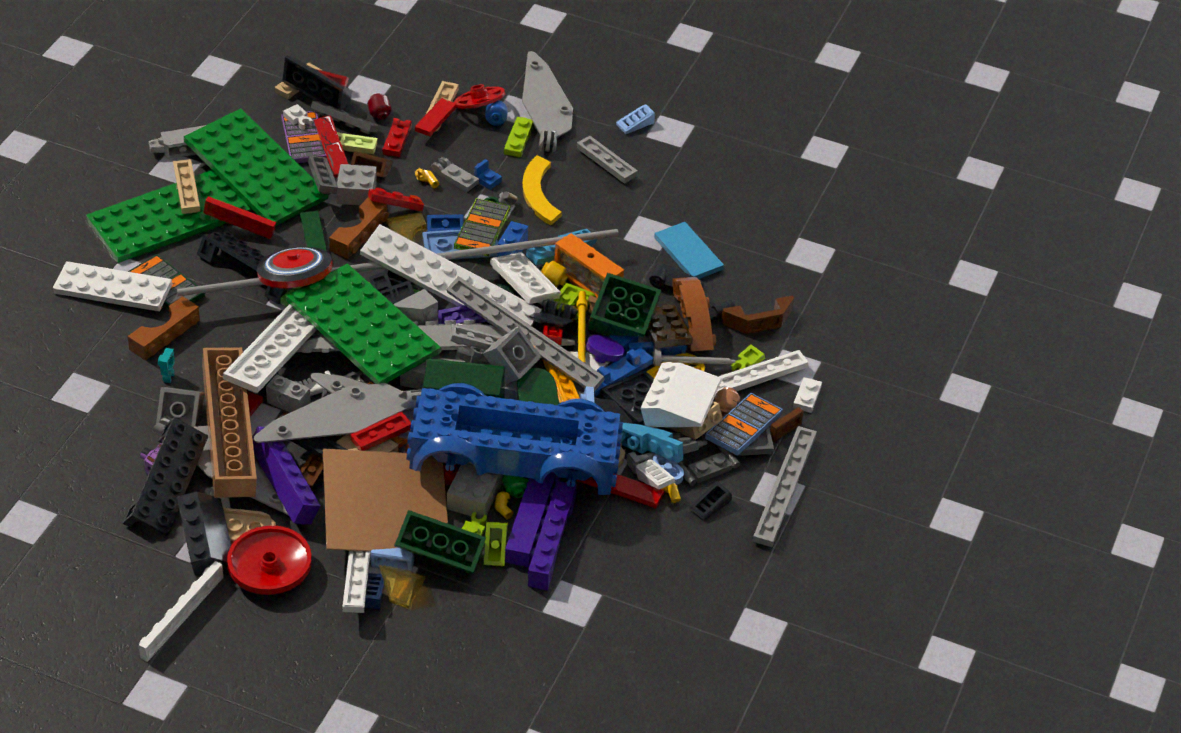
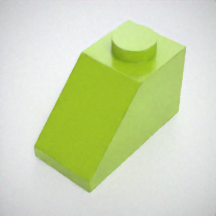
M486 523L484 565H505L508 523Z

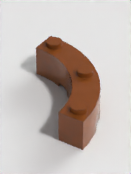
M696 277L672 278L674 297L681 301L680 307L683 318H687L688 330L693 337V344L687 345L688 352L714 350L716 336L712 334L708 310L710 302L709 297H705L701 281Z

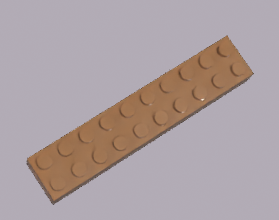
M203 348L202 369L214 498L256 497L257 477L247 389L223 379V373L243 353L242 348Z

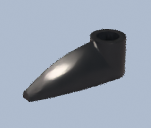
M659 263L655 266L649 282L654 287L662 288L664 285L673 286L672 278L694 276Z

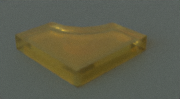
M422 212L386 218L388 229L413 241V236L418 231L426 229Z

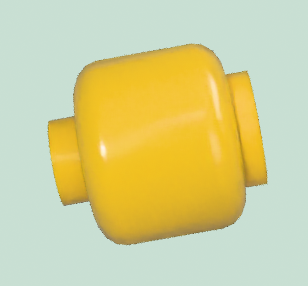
M555 261L546 262L541 270L543 275L556 288L559 285L563 286L568 279V276H566L567 269Z

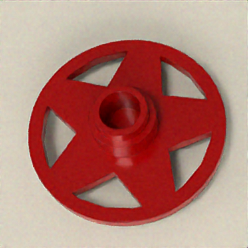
M483 84L475 85L470 88L471 91L457 97L454 103H456V107L462 109L485 106L503 98L505 90L502 87H484Z

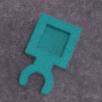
M166 348L163 355H160L158 359V366H160L161 375H163L162 380L166 383H171V376L175 375V370L173 369L175 364L174 349Z

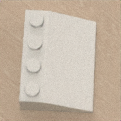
M662 363L641 406L645 426L702 427L721 384V378L682 363Z

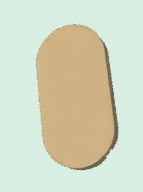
M223 508L231 545L240 535L251 529L261 526H276L274 520L267 513Z

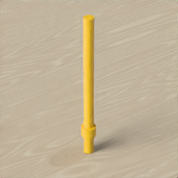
M580 291L576 305L578 309V359L586 363V310L588 309V302L586 300V292Z

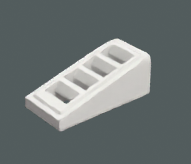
M651 459L635 467L638 480L657 489L664 488L675 482L673 476Z

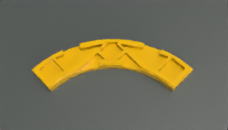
M537 155L525 170L522 187L523 195L527 205L532 208L535 215L551 226L562 217V212L551 205L542 193L541 180L546 171L551 167V162Z

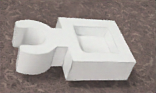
M298 104L283 111V116L293 125L298 123L300 129L305 130V124L312 126V119L308 117V113Z

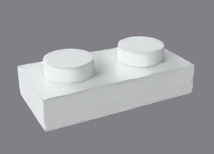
M803 377L793 408L800 407L803 411L812 413L822 382Z

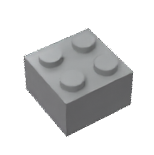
M341 164L337 181V204L361 205L368 198L369 189L375 190L376 167Z

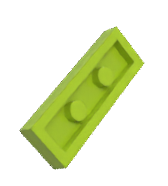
M516 118L504 148L505 155L522 156L534 125L532 119Z

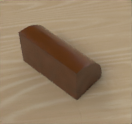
M354 151L351 165L375 166L376 175L380 177H386L393 164L392 160Z

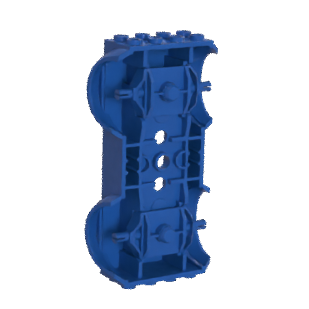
M453 383L439 390L422 388L421 396H417L416 408H414L413 420L411 421L406 460H410L409 469L420 472L423 461L432 455L438 462L446 463L445 468L447 471H449V467L450 471H453L456 464L465 465L471 462L475 466L477 475H483L487 472L534 478L538 483H543L544 478L549 473L554 472L559 478H566V484L569 487L570 482H572L571 487L575 486L576 479L585 481L593 477L598 485V495H610L611 487L616 486L617 475L613 474L618 472L623 422H619V413L605 412L600 406L586 399H570L558 405L495 398L492 396L487 397L476 387L465 383Z

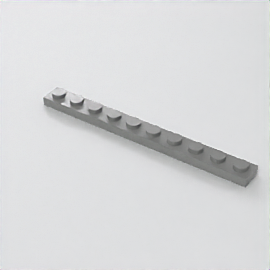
M458 276L446 289L448 294L507 334L519 326L531 344L535 346L543 360L582 387H594L595 392L605 380L604 376L461 277Z

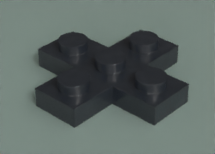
M386 271L368 277L371 285L393 305L415 294L410 280L392 286Z

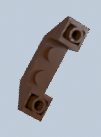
M792 295L775 299L774 310L745 315L741 305L724 308L721 323L745 334L780 328L792 313L794 297Z

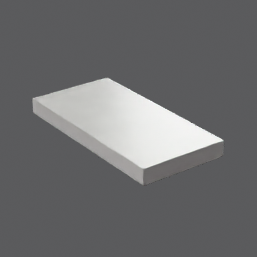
M522 252L491 258L490 264L528 304L542 302L546 299L560 298L561 292Z

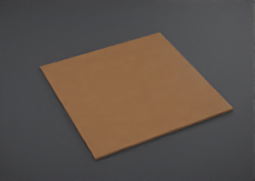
M323 449L327 550L371 552V550L398 548L394 545L408 510L448 524L443 462H438L431 455L423 461L420 472L409 469L410 460H406L407 453Z

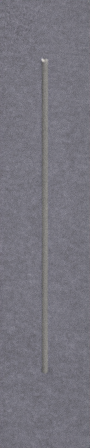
M618 229L577 234L575 236L582 241L616 237L619 236ZM566 236L437 254L449 260L551 246ZM375 262L350 265L357 272L385 268ZM339 267L332 268L331 272L338 269ZM258 278L181 288L177 289V294L179 297L265 284L260 282Z

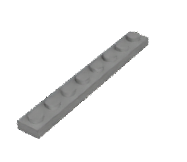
M800 426L797 427L754 533L753 542L770 547L773 546L816 438L817 431Z

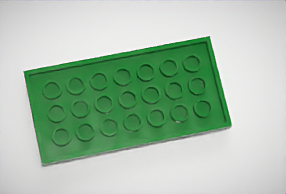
M238 109L184 136V142L259 216L276 222V226L329 198V195L318 191L315 180L242 109Z
M213 170L194 176L200 212L182 214L177 183L87 214L86 219L117 263L226 224L227 222L203 213L205 200L208 196L251 212V210Z
M348 263L330 272L323 279L303 286L286 295V301L375 384L388 383L424 363L428 358L431 359L441 353V347Z

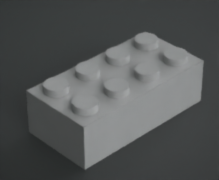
M471 462L461 465L447 492V509L469 516L473 512H477V518L482 519L484 515L488 514L503 483V474L486 472L483 475H477L475 466Z

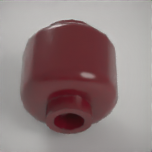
M381 93L373 94L367 102L370 115L374 119L384 120L392 111L389 98Z

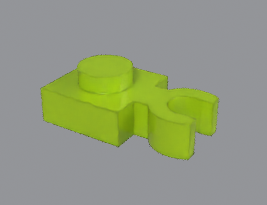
M749 345L738 355V360L731 364V370L734 371L736 368L743 369L761 363L765 359V354L754 346Z
M473 512L471 522L465 521L462 529L483 536L487 515H484L482 519H476L477 512Z

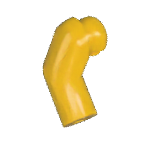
M423 169L415 171V176L419 181L428 182L432 188L439 186V181L431 171Z
M675 483L661 488L666 493H669L672 503L681 501Z
M502 491L496 495L495 509L505 519H510L513 516V511L506 506L510 495Z

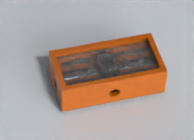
M572 233L555 243V262L567 269V280L579 288L594 293L596 298H598L607 273L624 278V269Z

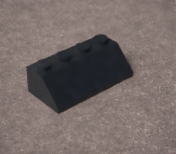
M288 55L285 57L282 82L317 102H323L340 110H343L351 102V89L294 57Z
M200 492L177 496L194 575H202L205 569L210 567L215 561L222 564V569L228 568L227 556L231 542L221 498H214V496Z

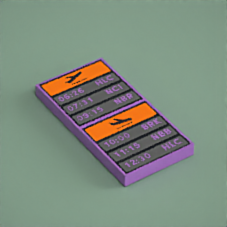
M316 111L307 112L308 117L312 119V126L305 124V130L300 129L298 123L293 125L281 114L288 152L297 163L308 162L309 155L326 157L314 124V120L318 119Z

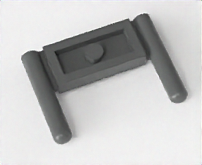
M716 445L721 451L720 453L690 464L687 468L681 461L678 465L684 471L683 477L690 486H693L696 482L701 483L731 471L732 468H738L740 462L730 451Z

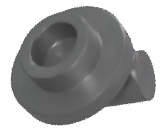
M506 191L501 192L498 199L500 204L511 208L512 203L517 202L518 197Z

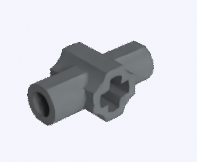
M459 346L455 358L467 363L491 365L483 355L485 351L482 348L471 346L469 350Z

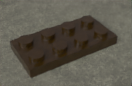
M664 304L657 307L647 329L654 347L664 348L693 344V337L675 305Z

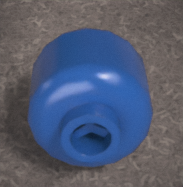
M499 100L488 104L485 111L487 122L494 126L504 124L508 117L506 104Z

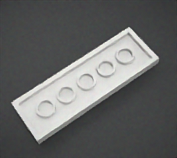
M66 261L52 289L55 294L160 311L173 283L172 279Z

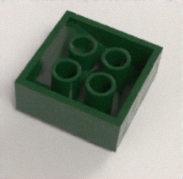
M607 273L591 313L588 330L604 335L644 337L657 308L661 290Z

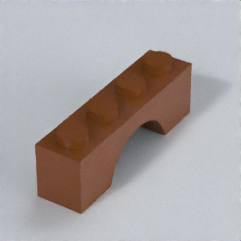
M368 197L359 206V219L361 223L348 228L339 227L329 237V250L349 259L368 240L379 224L387 220L389 215L387 204L371 201Z
M182 296L169 306L170 320L167 323L153 328L141 326L127 336L129 350L146 361L200 321L199 306Z

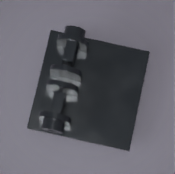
M546 299L541 304L544 307L540 313L529 316V318L536 319L538 323H550L553 327L563 328L578 321V317H575L578 314V309L572 305Z

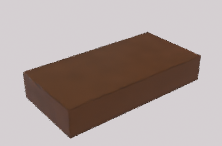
M800 407L771 424L770 433L773 442L802 425L804 411Z

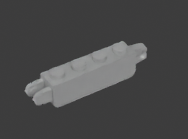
M204 126L161 132L160 138L149 141L150 152L164 153L165 157L169 159L196 155L184 142V136Z

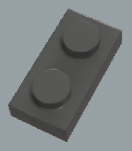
M672 432L673 439L683 442V454L699 450L698 442L681 434V432Z

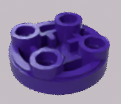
M590 336L586 344V350L595 356L594 359L599 363L619 361L624 354L623 346L606 336Z

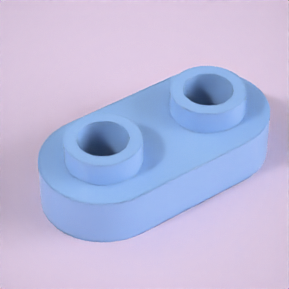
M657 454L653 456V461L675 478L674 483L676 485L683 481L684 471L677 462Z

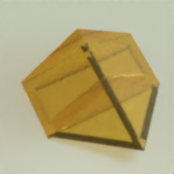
M379 565L389 602L409 608L426 576L405 569Z

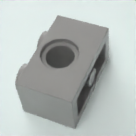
M277 374L266 386L267 403L290 413L311 403L310 388Z

